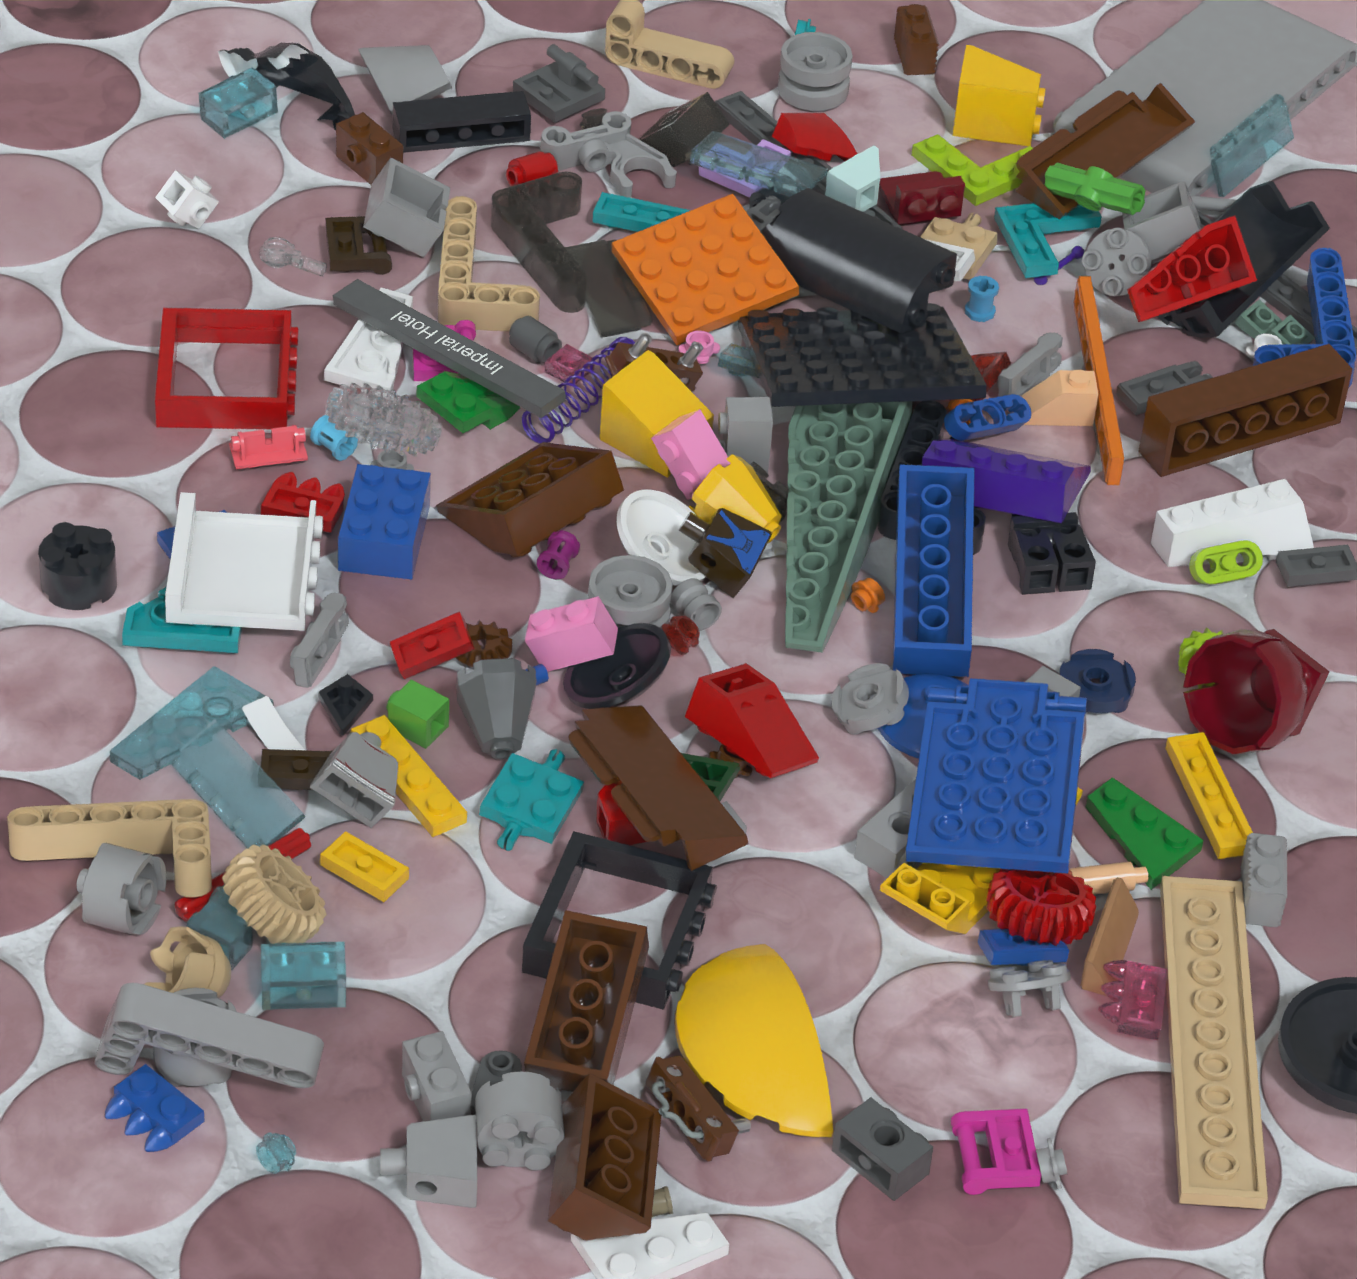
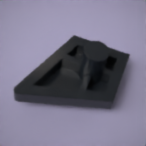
M348 674L318 692L320 702L342 736L348 732L373 702V694Z

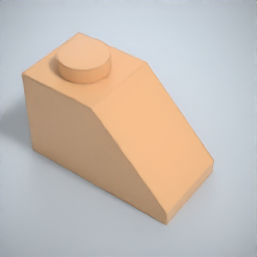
M1059 370L1021 395L1031 408V418L1024 425L1093 426L1098 399L1095 371Z

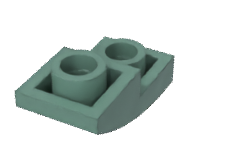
M1260 299L1246 309L1234 322L1254 339L1261 334L1275 335L1282 341V344H1310L1315 339L1294 317L1289 315L1282 321Z

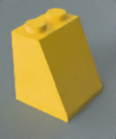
M966 45L952 136L1031 146L1032 134L1039 135L1042 115L1035 114L1036 107L1043 108L1046 88L1039 87L1041 74L975 46Z
M647 350L603 384L600 440L668 478L672 473L665 461L659 456L658 449L651 437L678 417L699 409L713 430L714 414L653 352Z

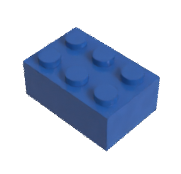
M357 464L338 536V571L413 579L430 508V472Z

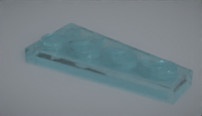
M213 666L110 750V762L141 780L182 759V753L195 747L201 749L213 743L214 736L228 729L235 732L246 726L247 717L242 707L265 697V695Z

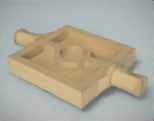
M970 213L962 224L953 222L950 219L934 217L921 235L923 239L973 249L975 262L963 277L968 280L975 276L997 244V232L979 227L981 217L978 214L974 216V213Z

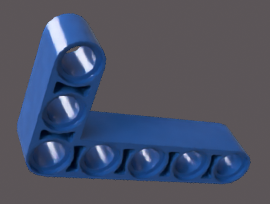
M1318 248L1311 253L1307 277V289L1316 344L1263 345L1255 351L1253 366L1330 344L1353 369L1350 387L1354 375L1356 349L1342 260L1337 251L1331 248Z

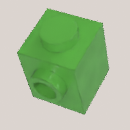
M410 680L400 691H395L387 702L386 709L389 721L404 738L425 749L449 727V698L413 680Z

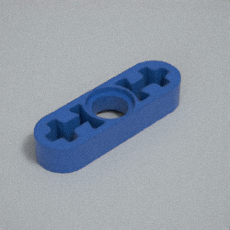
M1016 394L959 404L947 413L944 418V425L947 432L953 438L960 441L1019 429L1030 420L1031 408L1024 398ZM982 410L989 413L994 424L989 423L984 418ZM1005 411L1011 412L1006 416ZM970 419L971 423L968 425L965 421Z

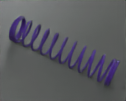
M627 337L617 338L608 348L603 349L599 355L593 357L591 362L584 364L582 369H578L573 376L568 377L564 383L558 385L560 388L564 386L566 399L571 407L578 411V415L572 417L569 408L564 403L561 405L567 410L568 414L560 405L558 408L570 419L569 423L563 424L560 415L554 409L552 412L558 417L559 421L549 412L551 418L561 426L558 431L554 430L552 421L547 415L542 418L539 417L542 425L550 431L549 438L542 437L535 430L531 421V412L526 410L522 415V426L527 435L537 443H549L554 439L555 434L562 433L564 427L571 426L573 420L579 419L581 413L588 412L590 406L598 404L602 396H598L595 386L584 378V371L590 372L594 382L603 389V386L596 380L595 376L600 379L602 384L605 381L599 374L593 371V364L599 365L602 374L609 380L610 378L606 375L603 368L607 370L611 377L613 376L610 370L601 364V358L610 355V351L614 350L618 342L635 344V341ZM576 378L582 379L586 390L596 397L595 402L590 403L586 393L575 385ZM585 382L593 388L595 394L588 388ZM567 385L573 386L578 398L587 404L586 409L581 410L578 401L566 391ZM577 389L584 395L586 401L580 396ZM569 397L575 402L577 407L572 404ZM527 415L531 429L529 428L527 423Z

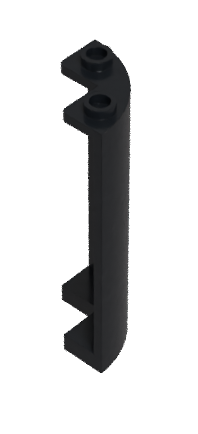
M1273 181L1249 188L1214 222L1235 215L1257 281L1156 317L1166 325L1173 322L1182 327V333L1199 338L1219 336L1330 229L1313 201H1309L1289 208Z
M810 188L804 189L786 200L778 208L781 214L774 224L770 225L767 223L762 233L800 287L899 333L923 327L926 323L929 293L949 288L954 283L957 253Z

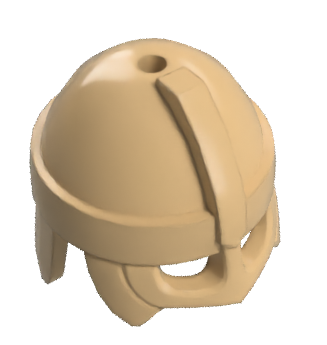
M171 927L161 946L152 949L150 952L154 964L166 973V983L146 982L144 985L171 993L187 988H205L217 992L218 998L225 993L229 986L231 964L221 945L215 939L202 935L189 927ZM175 941L180 942L172 952L170 950L172 943Z

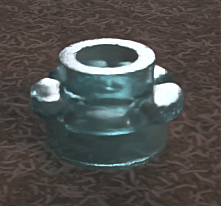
M269 1132L264 1135L263 1141L257 1145L256 1154L260 1163L267 1171L277 1174L283 1169L289 1171L292 1168V1165L295 1163L296 1148L288 1136Z

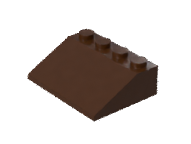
M542 442L436 505V508L440 514L492 551L511 554L512 557H520L531 552L532 546L538 542L548 540L553 532H558V530L568 524L582 521L586 517L585 514L594 508L610 504L612 497L624 491L612 450Z

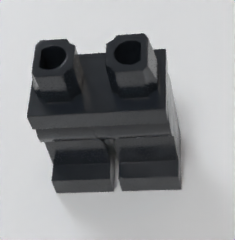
M1076 512L1067 513L1062 523L1017 514L1011 515L1008 547L1019 571V586L1022 595L1055 592L1056 585L1059 592L1092 589L1096 560L1081 526L1078 525Z

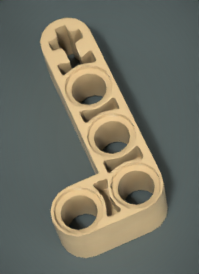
M620 0L606 23L605 53L612 63L706 88L716 89L724 83L734 65V57L729 50L720 46L644 28L645 11L643 5L638 0Z

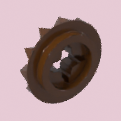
M480 619L474 626L466 623L475 649L455 657L458 661L473 667V664L480 660L506 659L510 657L512 653V639L509 638L506 628L498 629L495 622L489 625L482 624ZM477 640H485V649H481V645H479Z

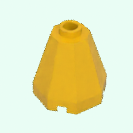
M731 454L726 458L731 463L724 468L718 464L698 486L692 496L696 507L689 505V508L706 522L711 519L719 508H724L771 531L772 535L768 541L770 543L781 530L779 522L782 516L753 467L743 458Z

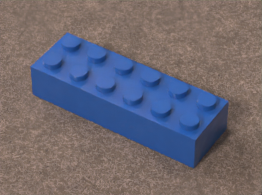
M900 465L893 671L897 669L901 674L933 673L969 677L972 652L974 468Z

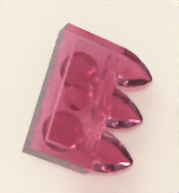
M1117 960L1104 964V970L1116 981L1101 985V990L1114 1002L1100 1005L1098 1011L1108 1021L1118 1025V1033L1158 1041L1162 1026L1168 969L1126 960Z

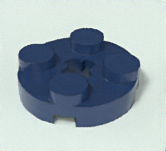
M1085 649L1072 654L1070 661L1063 662L1059 675L1081 687L1079 697L1087 698L1086 712L1121 713L1128 708L1136 683L1135 672L1128 662L1124 660L1122 665L1119 661L1113 659V653L1106 650ZM1091 679H1100L1099 683L1091 682Z

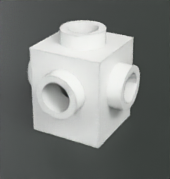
M176 170L155 197L169 211L167 215L181 226H184L187 222L198 229L219 203L209 192L212 187L206 181L196 175L191 179Z

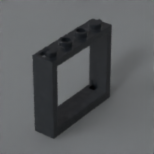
M573 831L523 944L522 973L547 979L556 946L552 942L585 868L687 894L688 898L659 969L655 970L644 967L635 1000L636 1003L664 1010L671 991L678 992L683 976V972L680 971L681 966H689L694 951L692 939L694 936L700 937L706 919V913H703L705 907L711 909L713 906L714 895L717 890V885L711 884L713 867L703 865L691 871L687 861L684 859Z

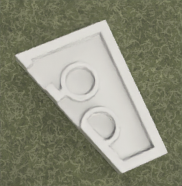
M708 1213L652 1219L651 1228L646 1233L593 1240H583L571 1234V1242L596 1279H672L722 1258L729 1253V1242Z

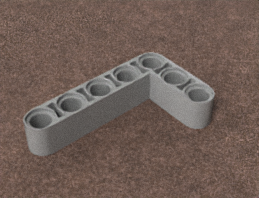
M127 983L120 988L105 1022L95 1058V1065L102 1071L110 1074H129L133 1070L144 1044L291 1087L309 1088L315 1085L324 1042L316 1035L144 984Z

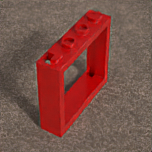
M163 308L155 394L156 427L267 430L287 427L288 415H295V394H289V392H296V370L290 369H297V347L291 346H298V327H292L291 310ZM178 342L280 344L277 397L173 395Z

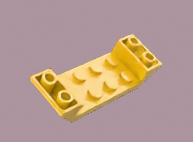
M1079 787L1077 789L1076 805L1083 792ZM903 863L880 885V891L942 928L966 934L988 912L986 909V897L989 884L993 879L994 873H998L1000 868L922 863L915 869Z

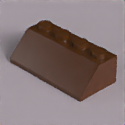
M589 1073L562 1105L564 1139L557 1146L547 1221L583 1240L646 1233L651 1228L662 1114L659 1113L658 1108Z

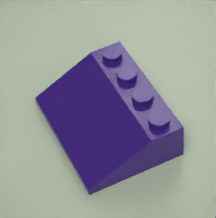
M955 439L933 440L922 458V466L974 468V506L1057 523L1063 522L1091 472V466Z

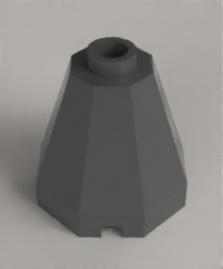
M514 658L480 660L473 664L474 671L466 674V669L464 668L457 672V702L481 751L495 759H507L511 753H515L522 748L535 697L536 671L530 665H528L527 671L522 669L521 661Z

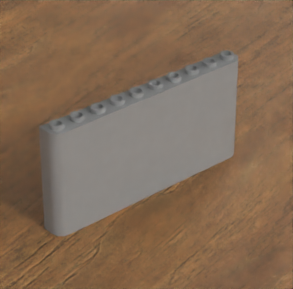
M1264 0L1202 1L1196 9L1188 15H1184L1173 27L1167 28L1159 38L1149 42L1146 48L1136 56L1133 55L1127 63L1119 69H1115L1104 81L1097 83L1082 98L1079 97L1072 106L1064 112H1060L1053 123L1054 133L1060 129H1066L1071 134L1074 133L1073 122L1076 118L1115 91L1120 90L1127 95L1134 92L1143 102L1159 83H1162L1194 119L1195 123L1185 132L1126 172L1121 178L1140 184L1151 193L1185 180L1190 195L1200 196L1357 65V44Z

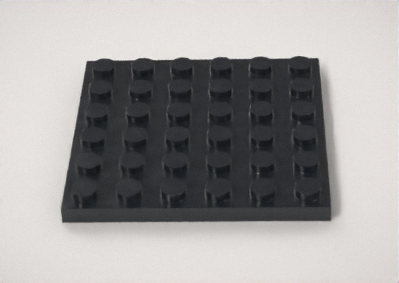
M928 303L926 323L923 327L904 333L892 330L852 310L838 311L831 307H822L814 312H803L795 308L785 309L782 313L752 310L748 312V316L740 317L738 320L739 331L767 397H770L771 407L986 398L987 385L946 310L937 304Z

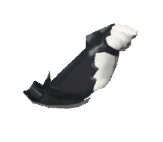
M281 42L256 54L249 48L218 51L221 64L230 80L260 101H263L280 85L333 104L317 120H332L334 130H336V123L355 115L351 102L331 67L321 56L299 43Z

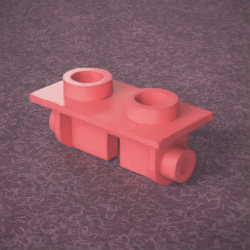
M296 425L271 429V438H265L264 430L238 432L237 436H231V443H229L235 469L308 460L304 442H306L304 427L297 428Z

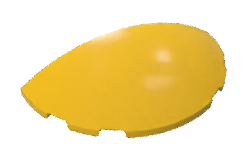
M760 944L724 952L708 963L701 965L686 982L685 989L675 1011V1035L684 1061L702 1084L709 1082L724 1095V1105L749 1120L759 1115L778 1122L780 1125L779 1130L784 1133L809 1137H832L834 1130L829 1088L816 1028L802 990L785 961L774 949L766 944Z

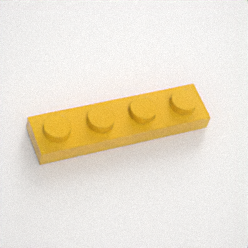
M385 715L351 728V732H357L360 735L365 732L376 734L381 739L380 748L396 758L398 762L396 794L432 837L467 823V811Z
M1205 733L1167 737L1165 749L1217 858L1224 859L1243 856L1247 836L1253 832Z

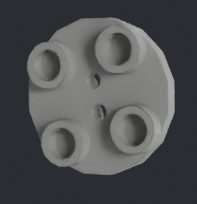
M1113 228L1105 230L1092 240L1087 247V251L1083 254L1082 264L1085 267L1086 275L1091 276L1092 286L1099 292L1114 297L1129 295L1127 289L1150 271L1151 256L1145 241L1135 232L1123 228ZM1122 255L1125 256V259L1123 261H1121ZM1111 264L1115 265L1113 270L1110 268Z
M1042 960L1028 963L1029 970L1014 971V967L989 970L990 979L988 980V987L991 991L1003 993L1006 1014L1008 1016L1017 1017L1022 1015L1020 996L1026 995L1025 990L1030 989L1042 990L1046 1009L1057 1010L1061 1008L1059 984L1071 979L1070 970L1067 969L1066 964H1053V960Z

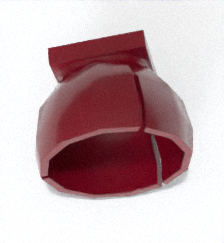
M1241 629L1214 636L1203 643L1188 662L1183 688L1207 683L1215 684L1183 692L1190 721L1200 733H1205L1210 745L1231 754H1248L1269 750L1285 741L1289 736L1300 734L1330 671L1275 629L1266 630L1265 632Z

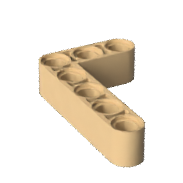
M456 196L448 200L438 287V322L442 325H456L461 320H470L475 324L476 330L509 332L512 324L519 318L529 315L539 321L540 294L535 288L526 285L472 282L477 205L473 199L465 196Z
M197 799L30 806L14 809L7 816L9 852L15 859L32 861L93 858L97 855L101 844L110 843L152 855L173 854L175 890L178 894L185 897H200L211 891L208 806L203 801Z

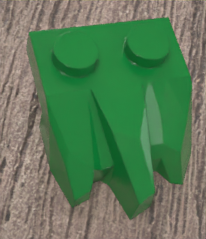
M444 371L417 385L416 397L462 433L480 424L485 425L491 430L509 420L520 409V406L459 373Z

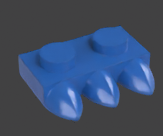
M147 1064L114 1086V1096L109 1101L105 1110L106 1119H118L131 1114L125 1126L126 1136L139 1135L152 1130L145 1142L146 1152L161 1151L173 1146L205 1122L204 1110Z

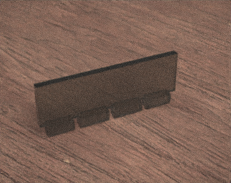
M605 240L565 247L566 255L601 338L638 331L643 327L651 325L653 322L643 296L612 253V242L617 240H609L607 243Z

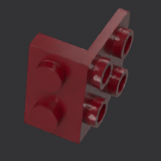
M933 171L881 178L879 190L895 221L898 224H911L919 221L933 220L934 217L942 219L961 216L965 182L961 176L944 178L942 173Z

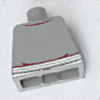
M351 732L329 755L312 781L310 788L372 828L394 807L398 762L396 758L380 748L381 739L376 734L365 732L360 735L357 732Z

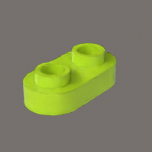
M1248 540L1236 541L1197 550L1190 559L1189 569L1192 577L1198 583L1203 585L1217 584L1255 575L1262 566L1263 555L1260 548L1254 542ZM1238 553H1240L1244 559L1243 564L1241 566H1239L1236 562V556ZM1205 560L1210 564L1208 573L1203 570L1202 566Z

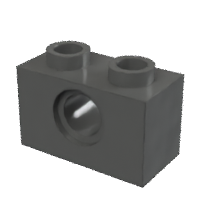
M870 1097L835 1123L832 1152L891 1200L895 1201L929 1175L933 1146L929 1144L922 1134L914 1132L900 1121L892 1110L884 1108Z

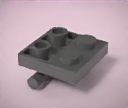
M555 44L550 45L547 49V55L555 60V62L513 80V92L524 91L527 102L554 123L605 100V88L598 84L599 77L586 68L584 61L571 52L566 53Z

